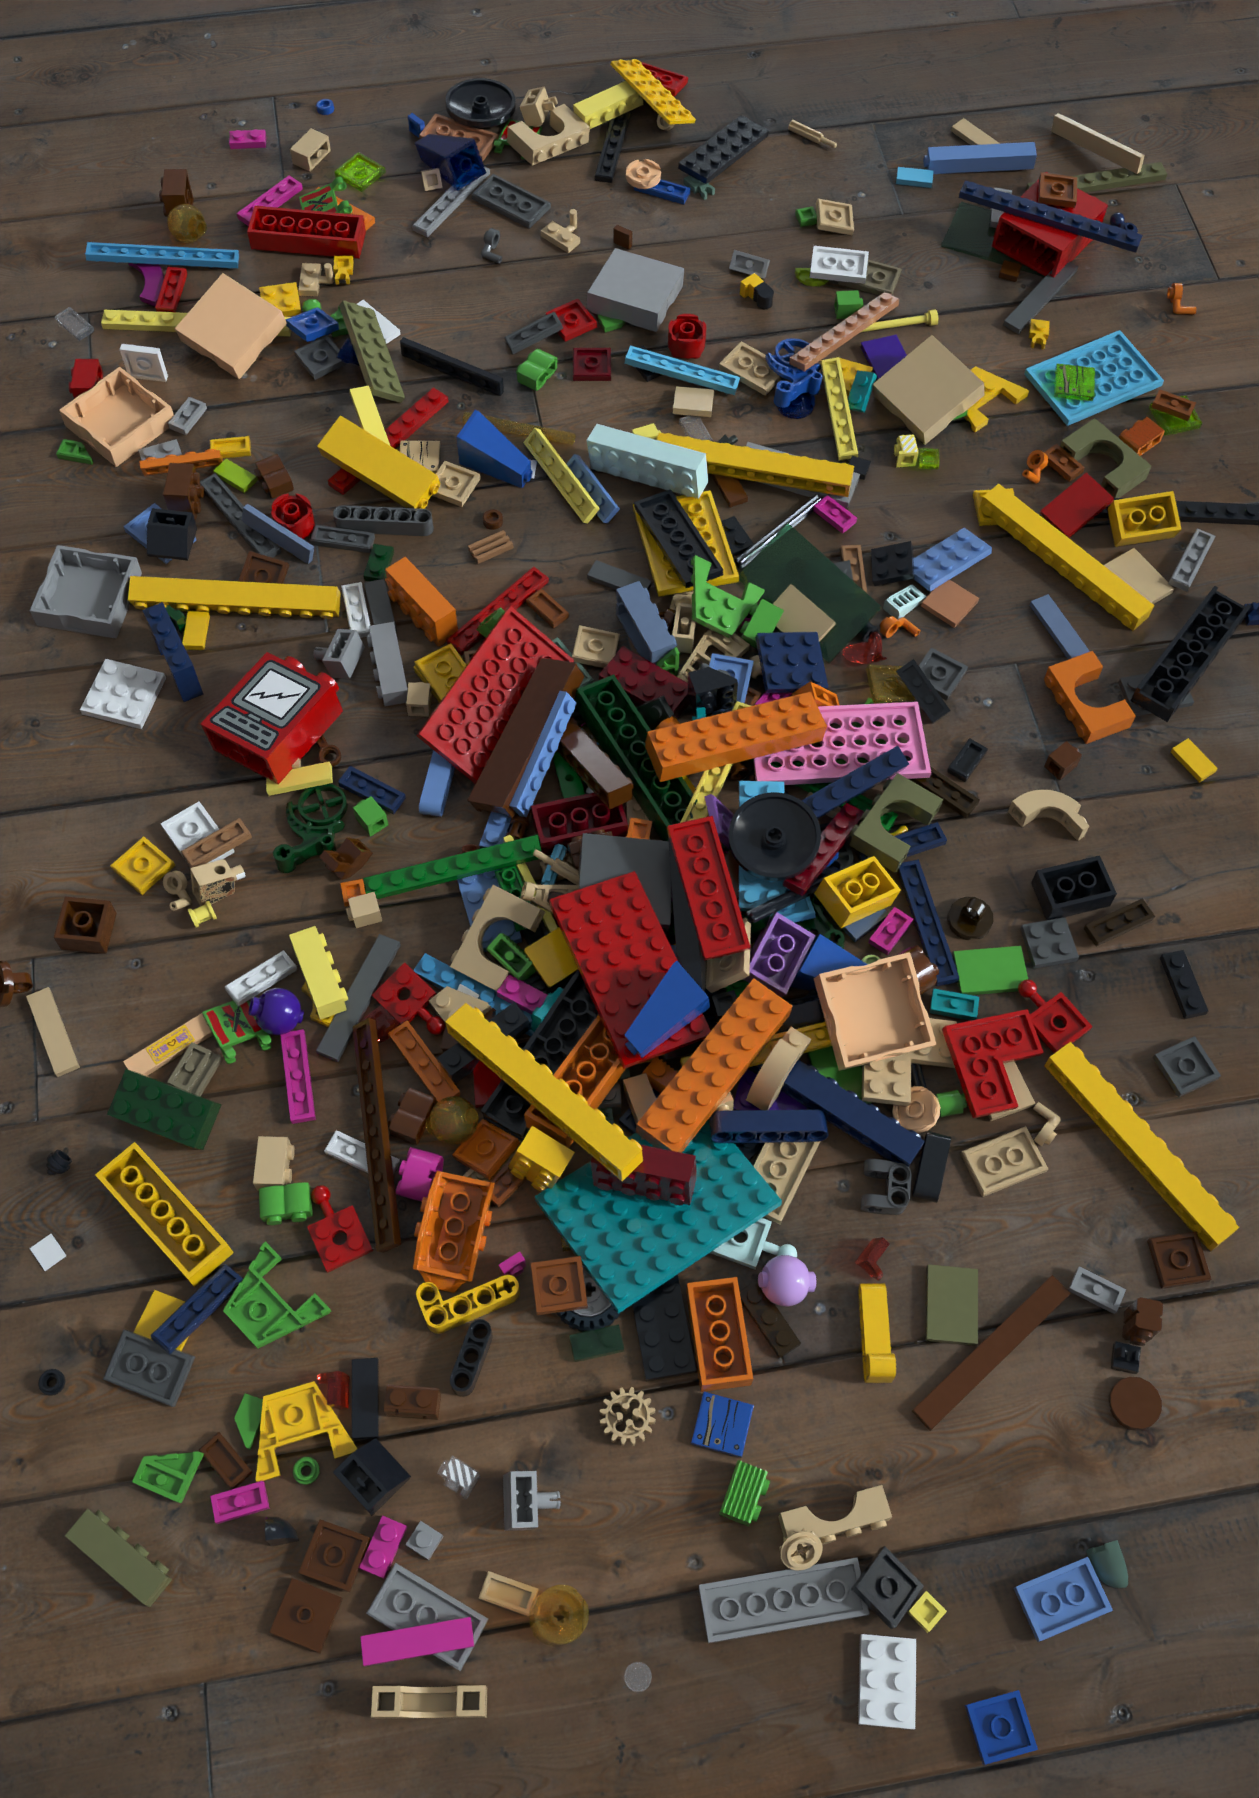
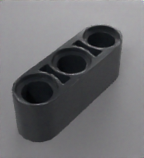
M927 1131L913 1189V1197L937 1203L942 1187L951 1137Z
M483 1319L475 1320L469 1326L450 1376L452 1390L460 1397L468 1396L473 1392L492 1342L491 1326ZM478 1329L487 1330V1335L484 1338L478 1339L474 1337V1333ZM469 1353L478 1354V1359L474 1363H467L465 1357ZM461 1377L469 1379L468 1385L464 1388H458L455 1385L456 1381Z

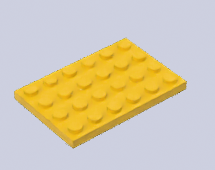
M711 490L702 492L699 499L685 495L675 496L723 568V576L706 582L713 586L739 582V575ZM633 504V512L658 597L693 591V586L689 588L684 587Z

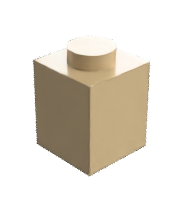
M416 682L408 684L406 701L408 716H430L432 699L430 683Z
M375 892L348 899L350 905L349 908H346L349 921L354 920L356 928L382 922Z

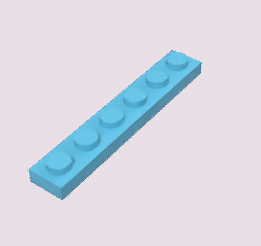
M631 345L625 357L624 364L731 395H735L740 381V377Z

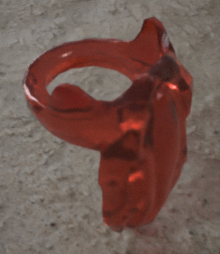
M873 632L868 642L850 644L842 652V655L847 660L859 664L876 663L887 659V657L882 656V639L878 632Z

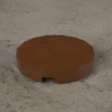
M1127 1377L1114 1385L1109 1394L1111 1414L1120 1425L1130 1430H1141L1149 1428L1159 1419L1162 1411V1400L1157 1389L1150 1382L1140 1377Z

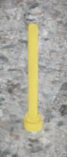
M936 309L928 310L927 313L921 316L874 322L862 332L920 323L929 324V326L938 325V312Z

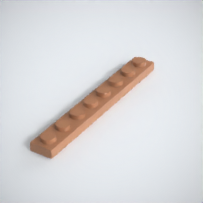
M882 293L791 356L789 364L805 372L899 305V299L889 293Z

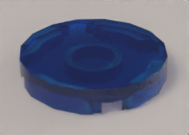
M809 392L803 393L791 401L788 407L782 408L777 406L782 415L788 418H805L814 410L815 397Z

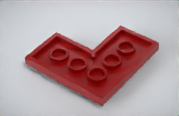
M1028 1009L943 1027L942 1032L972 1118L1005 1112L1019 1107L1003 1063L1032 1058L1044 1053Z

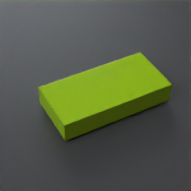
M225 459L213 470L221 480L243 493H246L258 481L257 476L228 459Z

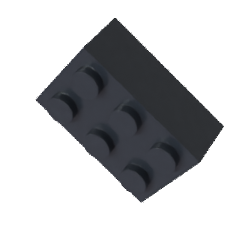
M1100 855L1037 870L1031 882L1046 920L1064 918L1110 907L1117 895Z

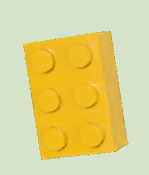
M1174 491L1114 500L1107 509L1115 547L1174 538L1182 530Z
M873 856L823 878L814 894L838 926L843 928L891 906L901 889L876 857Z
M532 1126L508 1167L515 1177L523 1179L526 1176V1179L532 1182L531 1185L536 1190L542 1192L547 1188H553L575 1152Z

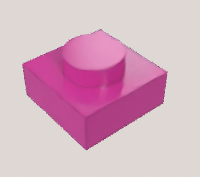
M519 1251L498 1265L499 1271L502 1276H519L524 1271L523 1268L526 1267V1262L521 1252Z

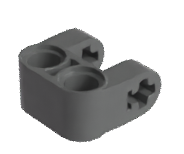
M865 1160L863 1174L871 1178L886 1179L885 1196L877 1194L862 1195L861 1210L869 1213L890 1215L903 1213L910 1200L911 1170L909 1167L902 1163L887 1160ZM893 1174L902 1175L904 1181H897L894 1179ZM898 1197L902 1200L903 1204L897 1205L891 1198Z

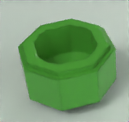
M317 299L304 301L302 306L303 313L317 307L321 309V303Z

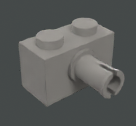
M337 629L328 648H315L314 658L315 660L323 661L332 678L350 679L365 646L356 630Z
M510 1471L503 1475L504 1531L535 1529L538 1527V1509L560 1508L561 1501H550L560 1498L559 1491L537 1492L536 1471Z

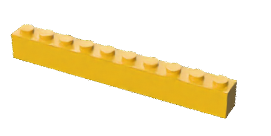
M658 433V441L706 453L707 473L844 497L849 496L854 471L853 465L812 459L806 456L800 457L787 453L771 452L769 450L753 449L747 446H735L729 443L694 439L670 433Z
M997 484L983 496L979 508L984 515L993 518L998 526L1005 529L1031 552L1039 556L1046 564H1049L1058 571L1061 576H1064L1075 587L1082 590L1093 601L1101 605L1108 613L1120 620L1123 625L1134 631L1149 617L1155 606L1002 485Z
M130 576L128 601L136 609L141 610L163 602L165 607L170 605L181 612L194 609L200 612L213 610L221 614H229L230 611L242 615H250V612L262 616H270L271 614H279L282 617L300 615L303 618L320 616L323 619L339 617L341 592L335 586Z
M465 1003L445 1021L448 1034L618 1179L623 1181L643 1162L642 1147L636 1140H629L617 1124H610L599 1109H592L581 1094L573 1093L563 1079L560 1078L558 1080L555 1078L545 1064L540 1065L528 1050L525 1049L523 1051L518 1047L513 1037L510 1035L505 1036L499 1026L493 1021H487L477 1007L472 1008Z
M1069 1042L1049 1057L1044 1065L1046 1069L1192 1232L1197 1231L1199 1239L1210 1252L1239 1229L1233 1216L1226 1213L1218 1205L1217 1199L1201 1186V1182L1195 1175L1188 1172L1181 1159L1174 1156L1168 1150L1166 1143L1150 1130V1126L1144 1119L1138 1117L1133 1111L1131 1104L1118 1095L1116 1088L1100 1075V1071L1095 1065L1088 1062L1080 1048Z

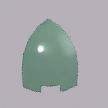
M1118 1540L1086 1550L1097 1577L1103 1583L1114 1588L1127 1587V1567Z

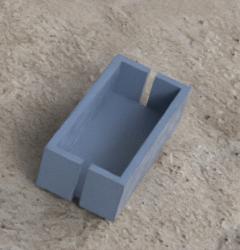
M640 581L616 589V615L637 653L656 665L660 659L677 646L675 637L669 634L666 621L660 618L656 604H652L647 588H643Z

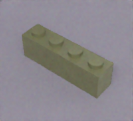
M87 1508L66 1533L65 1537L142 1604L151 1607L172 1581L167 1575L169 1569L159 1560H156L155 1563L151 1562L147 1558L149 1552L139 1543L135 1546L129 1543L127 1539L130 1535L119 1526L114 1530L107 1523L111 1519L98 1509L94 1513Z

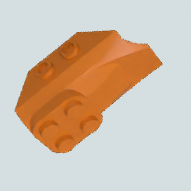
M441 1171L436 1172L428 1197H423L420 1209V1212H424L422 1222H417L414 1236L418 1237L413 1269L420 1272L425 1282L435 1284L438 1290L455 1293L465 1282H472L479 1251H484L487 1236H483L485 1226H490L492 1211H489L495 1183Z

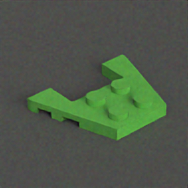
M695 555L691 559V565L693 566V574L691 575V583H693L692 620L729 638L751 611L754 604L758 602L765 590L749 582L745 585L742 598L739 599L707 583L706 580L712 563Z
M266 1241L260 1247L259 1254L250 1264L249 1271L243 1281L239 1283L223 1310L257 1349L331 1312L330 1308L315 1293L294 1311L262 1278L282 1260Z

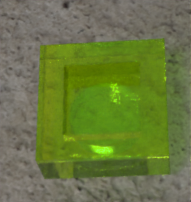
M919 448L918 467L920 469H938L939 449Z

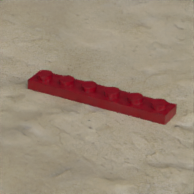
M846 803L821 833L819 851L813 863L796 877L784 880L783 886L803 896L850 837L849 835L854 826L862 822L861 817L864 811Z

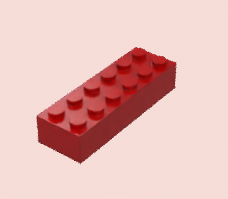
M254 206L247 234L251 249L333 257L353 256V258L360 259L366 229L363 215Z

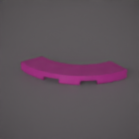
M128 263L129 266L137 269L145 278L144 289L139 296L140 300L156 306L164 280L160 265Z

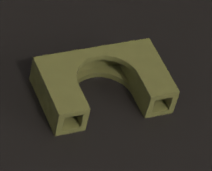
M1095 418L1063 439L1060 447L1077 461L1092 453H1101L1111 457L1118 467L1104 476L1101 486L1114 498H1120L1146 480L1151 469V465Z
M899 773L895 775L893 780L890 778L887 780L883 787V794L880 795L878 793L872 802V809H867L861 817L862 823L860 826L856 824L849 835L852 837L849 846L869 858L875 856L881 865L895 873L907 857L911 846L888 833L883 827L880 817L888 812L898 811L910 815L925 825H929L939 811L943 801L942 798Z

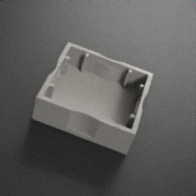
M615 248L587 292V310L657 332L666 317L668 308L674 303L683 287L684 268Z
M57 545L49 563L46 578L39 587L30 609L36 625L117 639L130 606L128 601L130 576L142 575L137 558L111 553H95L86 549Z

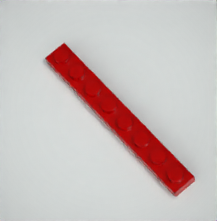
M434 387L385 429L390 446L396 449L401 441H405L448 403V396ZM341 468L328 479V485L344 495L360 479Z

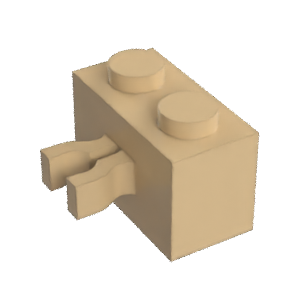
M545 86L528 90L520 105L521 113L528 127L541 126L549 110H554L555 105L558 103L556 96L548 98Z

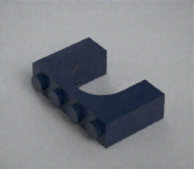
M163 602L142 610L156 646L167 662L183 702L204 695L194 666Z

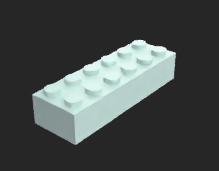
M596 424L586 440L591 469L662 488L667 491L671 489L672 492L699 499L708 483L706 453Z

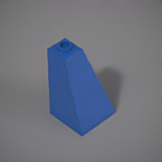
M474 410L456 437L459 464L523 488L525 483L530 481L533 474L531 461L478 410Z
M819 934L814 938L790 987L808 991L814 989L817 992L814 978L817 975L850 966H864L868 964Z
M678 961L672 964L625 1033V1038L628 1041L625 1043V1046L633 1055L638 1053L643 1058L710 1008L709 997Z

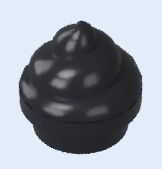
M61 1150L50 1153L47 1157V1174L56 1175L67 1172L70 1169L72 1159Z

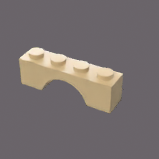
M880 1485L856 1492L853 1497V1506L850 1513L838 1521L822 1520L812 1514L807 1506L782 1512L778 1518L784 1537L788 1538L791 1536L792 1530L797 1533L801 1532L804 1528L808 1532L814 1531L823 1545L836 1541L835 1536L845 1533L848 1538L861 1534V1529L871 1526L872 1530L884 1528L887 1526L886 1522L892 1518V1514L883 1486ZM797 1544L798 1551L804 1550L802 1544Z
M486 1685L450 1687L373 1686L371 1717L375 1719L487 1718Z

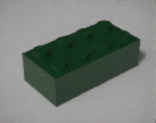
M125 1069L107 1115L189 1147L204 1150L222 1104L144 1074Z

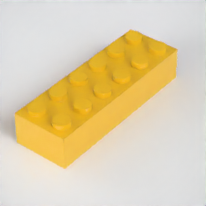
M135 1142L95 1174L105 1188L194 1287L233 1254L225 1240Z

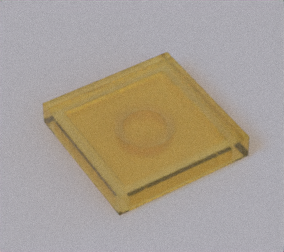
M868 664L866 672L873 704L915 702L914 696L896 672L903 666Z

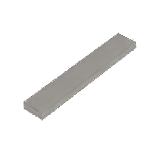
M475 162L412 225L413 231L428 238L490 175V169Z

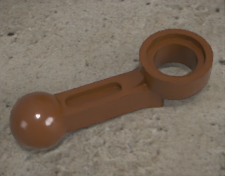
M322 735L316 742L320 748L321 763L329 762L325 760V756L333 753L336 755V759L330 761V763L334 767L341 761V752L337 746L328 745Z

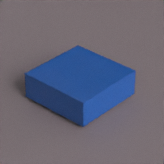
M413 113L408 115L409 131L419 137L425 128L424 121Z

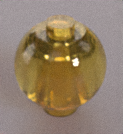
M179 204L168 215L167 224L169 231L174 238L181 242H195L207 231V225L202 213L193 205Z
M449 1096L441 1099L433 1107L430 1116L426 1120V1128L431 1135H434L443 1143L450 1145L461 1144L469 1140L475 1133L478 1125V1113L474 1106L465 1098Z

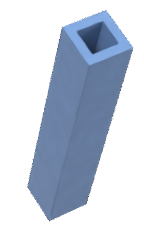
M1035 142L928 147L927 155H924L923 164L924 167H927V170H933V174L1034 169L1037 153Z

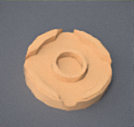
M644 159V161L640 162L635 160L626 168V180L631 186L638 189L652 188L661 180V168L657 163L649 159Z
M922 1086L911 1087L910 1105H893L892 1114L893 1118L908 1131L912 1130L921 1134L936 1124L940 1116L941 1107L938 1098L931 1091Z

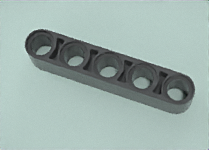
M341 505L333 511L336 528L371 532L374 534L428 536L434 530L432 513L427 509Z

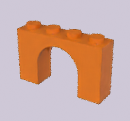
M1093 651L1049 666L1044 677L1046 686L1051 689L1055 695L1056 702L1062 706L1067 719L1073 723L1078 736L1083 739L1085 744L1130 728L1136 717L1125 699L1106 707L1096 708L1084 704L1076 696L1074 689L1082 684L1098 679L1103 669V665Z

